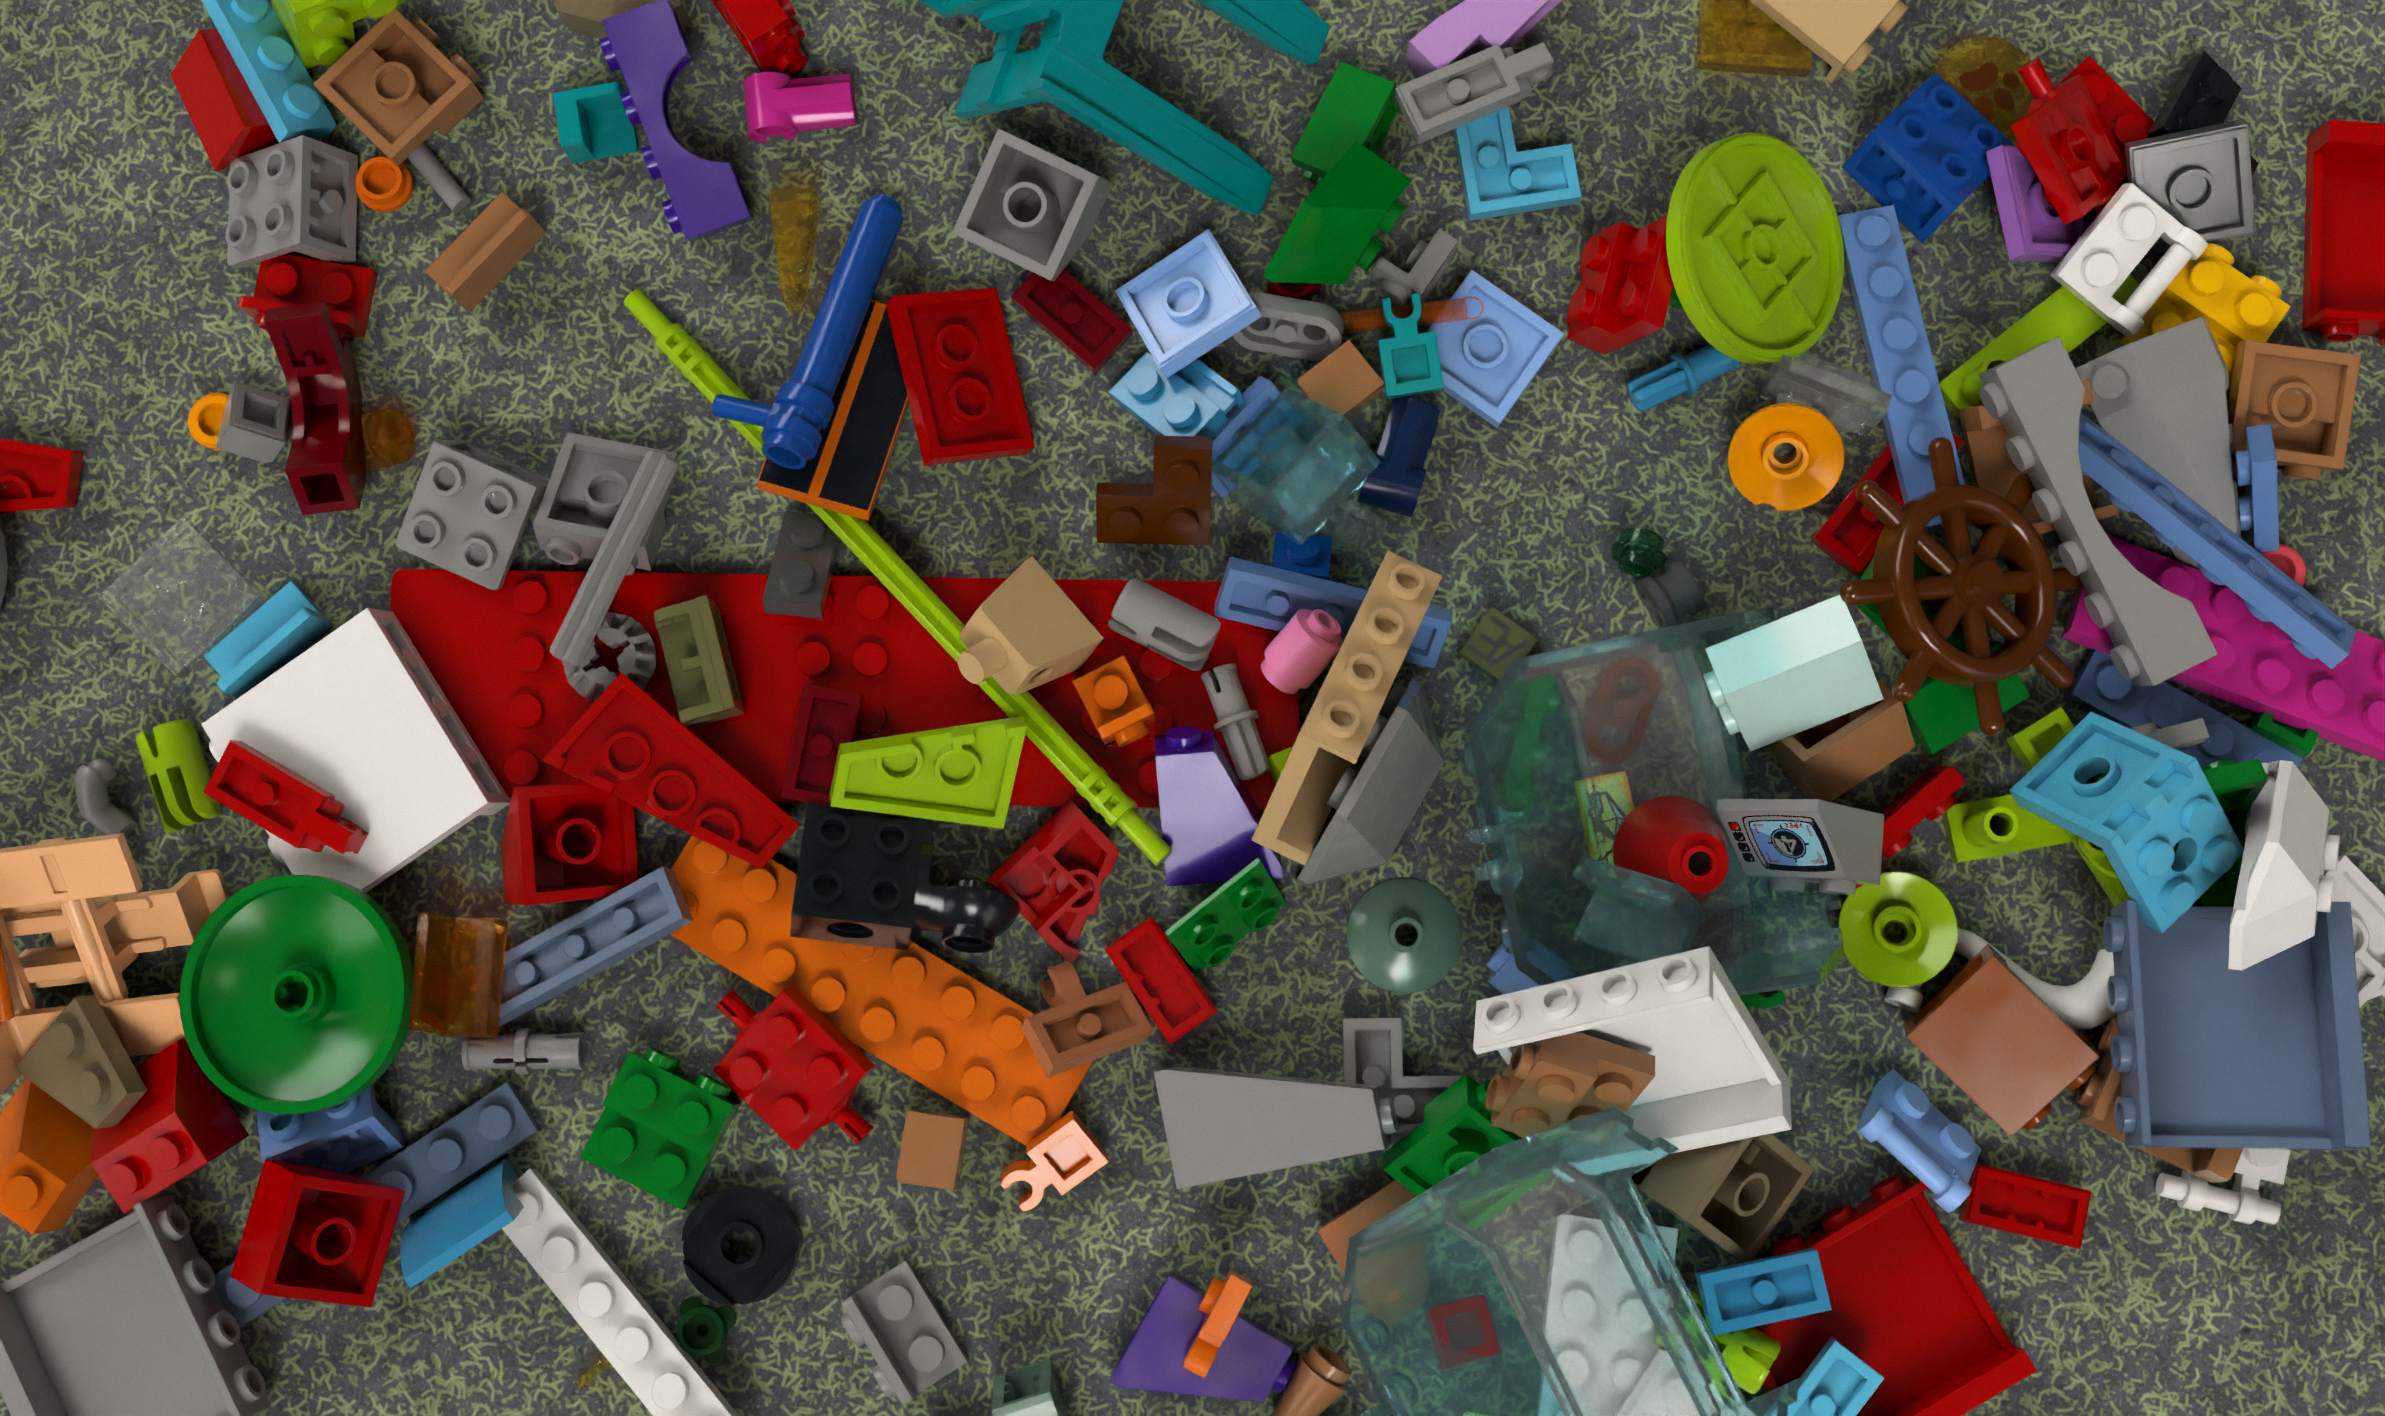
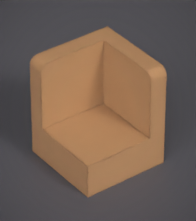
M1350 340L1346 341L1299 377L1297 383L1298 388L1323 417L1322 429L1328 437L1381 397L1385 384Z
M918 1109L907 1110L896 1174L897 1181L953 1191L957 1189L960 1184L970 1117Z

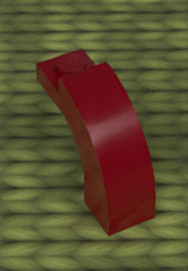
M326 302L269 308L264 323L286 378L293 414V439L284 470L302 515L359 509L366 482L367 459L361 388L347 337H338Z

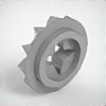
M607 611L583 662L579 666H574L562 661L568 683L580 695L593 702L597 700L617 677L614 672H611L605 666L597 669L593 667L587 671V669L594 666L593 662L600 657L596 639L599 638L600 641L606 643L612 649L619 646L624 647L630 643L629 646L623 649V653L617 657L618 664L620 665L618 669L642 690L649 684L656 667V649L648 631L630 616Z

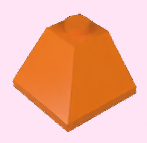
M27 1078L24 1079L0 1114V1213L34 1235L61 1230L97 1179L98 1174L91 1165L93 1127Z

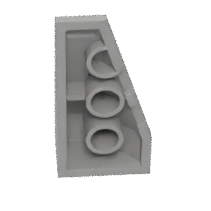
M2199 317L2128 343L2075 368L2081 381H2090L2094 403L2090 404L2102 429L2241 538L2237 482L2233 480L2230 443H2234L2233 427L2228 421L2226 389H2230L2228 368L2206 318ZM2171 548L2178 562L2198 568L2197 562L2180 548Z

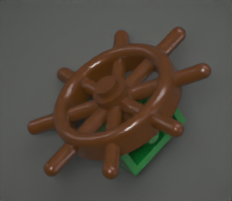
M1938 437L1933 439L1928 447L1936 490L1916 497L1900 506L1874 481L1866 480L1857 486V499L1885 526L1878 539L1874 557L1860 580L1846 582L1840 589V597L1846 604L1856 605L1893 640L1901 653L1908 659L1892 687V694L1896 700L1900 702L1911 701L1916 696L1927 675L1952 686L1973 687L1980 728L1984 734L1996 736L2003 731L2005 726L1997 681L2011 677L2032 664L2057 688H2067L2073 683L2074 673L2072 669L2046 643L2055 620L2057 591L2078 590L2083 587L2079 576H2073L2066 567H2052L2043 541L2029 520L2022 514L2032 498V493L2036 491L2028 474L2017 476L2004 498L1980 487L1959 485L1952 444L1948 439ZM1936 516H1941L1947 550L1925 530L1928 523ZM1967 522L1983 532L1973 551ZM1999 552L2002 554L2009 571H2002L1998 564L1994 562ZM2015 594V614L1999 601L2001 595ZM1987 623L2005 639V642L1993 655L1990 649Z

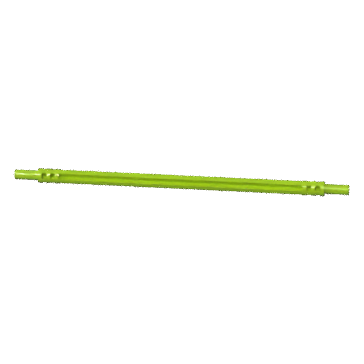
M640 289L633 290L626 296L624 305L656 338L655 346L662 354L668 356L669 361L676 368L680 369L682 375L689 382H692L712 404L717 394L750 400L714 362V358L701 348L694 337H690L688 331L680 323L673 324ZM727 419L765 459L766 456L761 450L764 444L761 437L764 427ZM808 504L958 663V656L968 649L960 638V632L965 625L865 520ZM992 676L978 684L1009 718L1025 716L1027 723L1025 735L1073 784L1076 791L1091 803L1090 806L1105 818L1104 821L1111 828L1118 826L1156 867L1171 855L1173 850L1135 811L1137 803L1123 792V788L1116 781H1112L1104 768L1098 766L1028 691L1016 696L1007 694Z

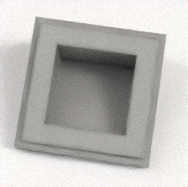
M234 381L218 432L217 448L263 463L273 462L286 443L291 399Z

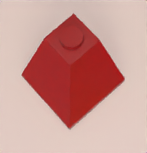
M586 782L514 787L501 842L505 903L526 906L603 898L639 880L634 806Z

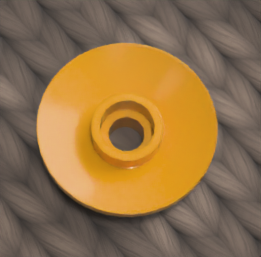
M1797 403L1774 404L1754 412L1736 429L1728 448V469L1737 490L1755 505L1762 503L1770 504L1777 511L1782 512L1800 510L1823 499L1838 482L1844 466L1843 442L1835 425L1818 410ZM1782 443H1790L1796 448L1793 454L1785 458L1777 456L1774 450Z

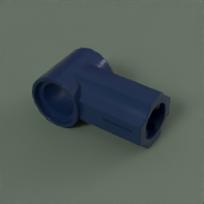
M1413 398L1393 399L1377 454L1372 453L1358 502L1412 518L1427 469H1423L1436 431L1440 410L1431 407L1426 402Z

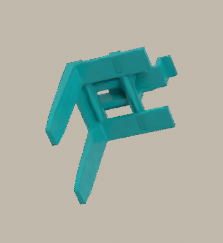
M917 0L945 18L959 14L965 17L973 15L980 19L979 23L994 33H999L992 51L994 53L992 60L973 65L955 110V116L970 119L1045 101L1204 195L1246 214L1257 215L1261 213L1273 181V176L1235 144L1103 60L1104 50L1124 0ZM1196 0L1266 46L1307 65L1317 63L1329 32L1328 24L1301 0ZM1047 19L1039 38L1041 40L1039 47L1015 54L1025 26Z

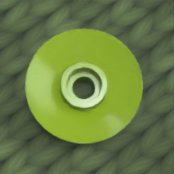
M1885 872L1881 873L1880 885H1862L1856 889L1855 895L1847 896L1839 913L1838 937L1846 958L1860 974L1884 986L1905 988L1929 981L1946 967L1957 945L1958 924L1949 900L1934 884L1911 873ZM1888 923L1899 924L1905 932L1904 940L1899 943L1889 941L1884 934L1885 925Z

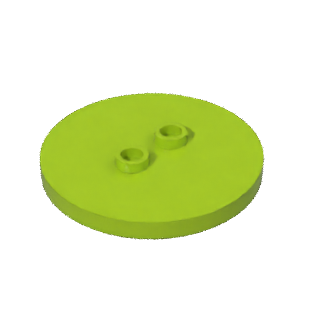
M1742 133L1723 138L1707 145L1692 157L1683 169L1674 187L1669 203L1666 224V250L1670 274L1676 294L1689 320L1704 339L1715 349L1740 362L1758 365L1788 360L1804 353L1821 338L1828 328L1838 306L1844 278L1843 237L1838 215L1827 188L1815 169L1796 149L1782 140L1767 134Z

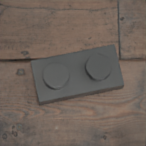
M785 511L763 595L765 613L822 619L841 539L817 514Z

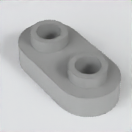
M1250 293L1249 295L1263 317L1233 335L1236 342L1253 351L1310 361H1321L1341 346L1344 322L1341 315L1334 308L1323 303L1267 293Z

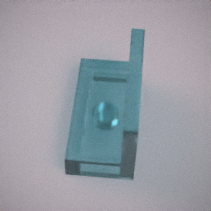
M1581 856L1572 875L1592 896L1574 933V938L1582 945L1637 963L1686 952L1706 912L1679 884Z

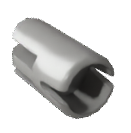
M1132 578L1128 581L1112 610L1111 615L1113 618L1108 622V626L1112 631L1193 671H1200L1205 666L1221 627V623L1217 618L1138 578Z

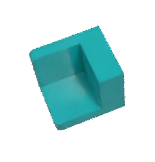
M619 82L552 93L561 147L574 164L634 153L638 150L635 126H632L620 94L625 92Z

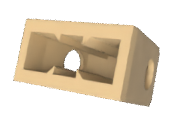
M1031 556L980 605L960 632L961 641L968 649L958 656V667L962 675L969 682L980 684L992 676L1007 694L1016 696L1076 671L1084 664L1104 638L1035 558Z

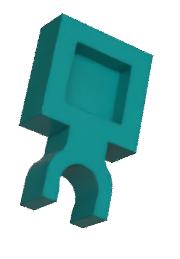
M1419 293L1411 294L1413 312L1407 318L1396 317L1391 310V299H1382L1385 322L1394 332V338L1378 340L1386 399L1442 391L1444 389L1436 333L1432 331L1418 334L1417 322L1420 320L1422 312Z

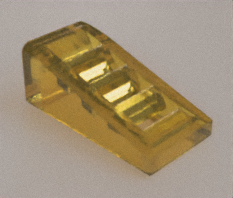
M812 185L770 190L771 194H768L781 297L791 313L803 312L807 299L821 208L819 205L820 200Z

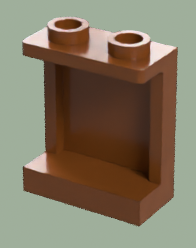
M1989 944L1920 1007L1919 1012H1914L1903 1024L1906 1037L2010 1137L2021 1127L2025 1130H2030L2037 1126L2050 1112L2052 1105L2049 1102L2066 1087L2072 1091L2086 1082L2095 1071L2096 1066L2093 1062L2099 1058L2093 1043L2084 1035L2080 1036L2008 967L2006 960Z

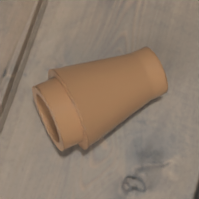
M1314 1343L1308 1352H1300L1296 1361V1367L1271 1416H1319L1348 1390L1349 1387L1346 1381L1352 1374L1351 1368L1333 1351L1323 1345Z

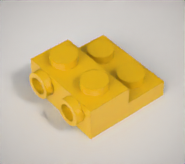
M2208 243V247L2197 260L2190 259L2142 317L2145 324L2133 338L2123 335L2119 342L2126 345L2199 317H2205L2228 368L2230 388L2237 343L2244 340L2267 342L2291 306L2279 298L2282 290L2274 281L2260 275H2254L2251 278L2247 277L2232 267L2235 259L2228 250L2217 244Z

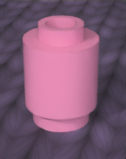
M1299 609L1265 649V659L1260 665L1263 675L1273 686L1287 694H1295L1300 688H1308L1335 658L1342 646L1343 639L1340 635L1341 627L1339 623L1324 610Z

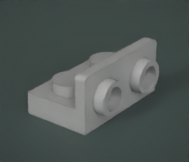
M908 1259L841 1302L846 1313L840 1318L847 1334L856 1346L860 1347L864 1343L866 1344L877 1362L871 1369L878 1385L888 1398L897 1395L902 1405L907 1404L917 1394L969 1361V1358Z

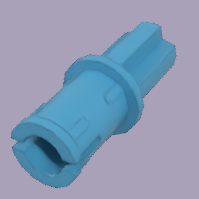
M1711 344L1684 356L1680 353H1675L1671 355L1669 363L1629 381L1626 385L1628 397L1637 411L1644 412L1682 393H1685L1687 396L1694 395L1697 392V386L1715 379L1728 371L1738 369L1740 361L1724 355Z

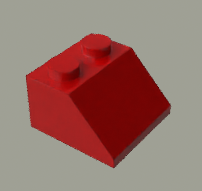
M185 1037L135 1067L148 1091L116 1126L100 1129L93 1127L91 1165L123 1214L132 1209L134 1205L149 1199L249 1136L219 1088L211 1082L196 1062Z
M265 1159L230 1277L260 1295L371 1307L405 1190L322 1167Z

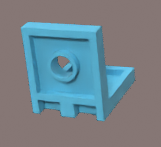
M2090 712L2009 790L2018 806L2102 848L2130 899L2136 900V908L2144 924L2162 934L2182 914L2187 912L2192 904L2211 885L2230 870L2244 852L2195 757L2093 712ZM2108 773L2098 782L2085 784L2091 777L2097 774ZM2179 842L2178 849L2175 853L2173 847L2176 845V843Z

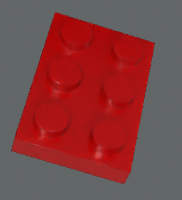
M986 288L894 295L886 303L924 466L1026 455L1033 450L1035 445L997 289Z

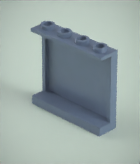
M2126 900L2110 909L2111 916L2105 918L2103 926L2105 949L2107 952H2113L2114 976H2110L2107 983V1001L2109 1009L2112 1012H2117L2118 1036H2114L2111 1041V1063L2115 1072H2121L2122 1096H2118L2115 1101L2114 1117L2118 1132L2125 1134V1147L2350 1151L2371 1147L2350 902H2332L2330 913L2318 911L2315 935L2242 971L2228 969L2229 934L2233 907L2191 906L2163 934L2144 924L2137 911L2136 900Z

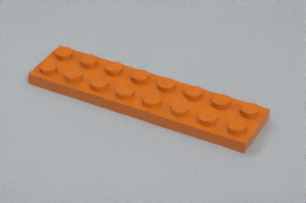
M692 835L671 868L674 871L693 918V922L671 933V936L774 997H777L785 988L793 985L853 1044L1025 1146L1061 1118L1093 1063L1091 1061L1047 1078L1021 1029L1026 1018L1035 1013L914 942L907 950L790 937L791 913L797 873L772 858L761 870Z

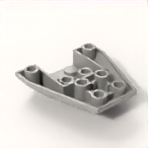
M1412 677L1405 690L1396 685L1391 690L1360 755L1366 757V760L1359 772L1347 767L1327 802V805L1336 809V812L1320 839L1317 840L1306 865L1304 866L1295 861L1292 863L1302 869L1296 879L1300 884L1309 886L1384 866L1390 859L1445 762L1423 683Z

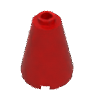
M1681 796L1654 797L1634 807L1625 817L1626 819L1622 823L1618 834H1616L1612 845L1614 870L1623 888L1637 901L1655 910L1679 912L1702 904L1718 890L1728 871L1730 847L1723 825L1706 806Z

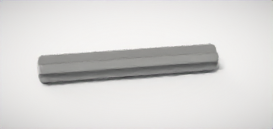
M651 449L646 452L550 647V653L554 657L574 666H579L583 662L678 468V463L670 456Z

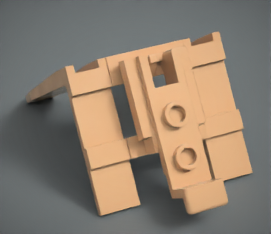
M124 833L69 840V837L46 839L33 845L0 849V938L15 1011L14 1018L0 1023V1095L22 1075L19 1073L16 1065L67 1007L59 1006L37 1009L35 1006L37 1003L31 989L89 982L93 994L99 1001L129 1057L157 1054L185 1037L180 1016V992L129 998V992L122 972L138 957V953L161 951L167 947L192 945L196 935L210 915L230 898L224 877L219 869L188 872L172 888L138 892L143 888ZM51 933L55 946L25 949L19 955L11 937Z

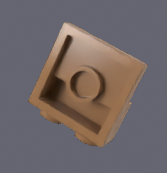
M396 8L385 15L313 83L318 91L397 167L436 130L445 136L484 99L474 85L481 79L475 70L457 53L448 59L436 48L442 40L420 17L417 16L412 22H409Z
M2250 340L2238 342L2229 399H2227L2228 421L2233 427L2234 443H2230L2232 471H2236L2235 452L2247 450L2246 427L2269 424L2272 427L2277 466H2285L2283 477L2319 481L2321 471L2343 470L2361 355Z
M1580 1032L1515 1046L1510 1064L1502 1075L1495 1074L1487 1089L1485 1106L1487 1109L1492 1110L1491 1126L1513 1132L1525 1139H1536L1545 1143L1549 1141L1559 1127L1571 1130L1580 1136L1604 1140L1655 1077V1056Z

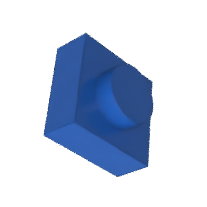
M1276 531L1272 567L1329 580L1332 537Z

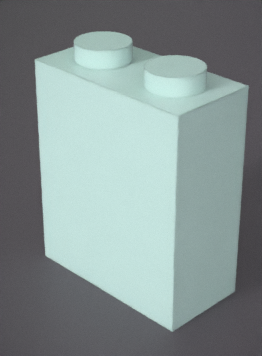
M1840 595L1705 649L1713 671L1703 674L1716 707L1719 708L1729 734L1741 732L1750 752L1884 699L1862 639L1848 607Z

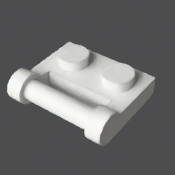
M2124 183L2050 276L2117 331L2133 338L2145 324L2142 317L2190 259L2197 260L2208 247V243L2198 233L2183 226L2133 183ZM2159 237H2161L2170 245V248L2123 305L2120 304L2112 295Z

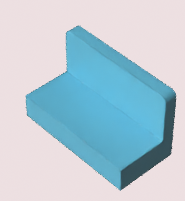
M290 581L206 653L204 657L222 677L216 683L220 689L226 694L239 698L295 659L333 624L297 583Z

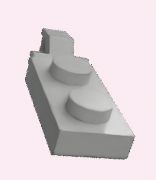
M1544 42L1516 54L1512 47L1501 49L1499 44L1399 85L1395 88V99L1417 144H1420L1520 102L1521 99L1532 94L1533 85L1551 77L1554 60Z

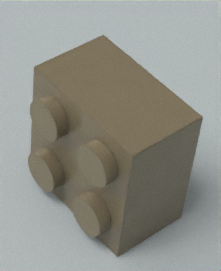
M1767 1134L1662 1155L1654 1162L1650 1173L1639 1189L1703 1238L1743 1263L1752 1261L1814 1171V1168L1776 1136Z

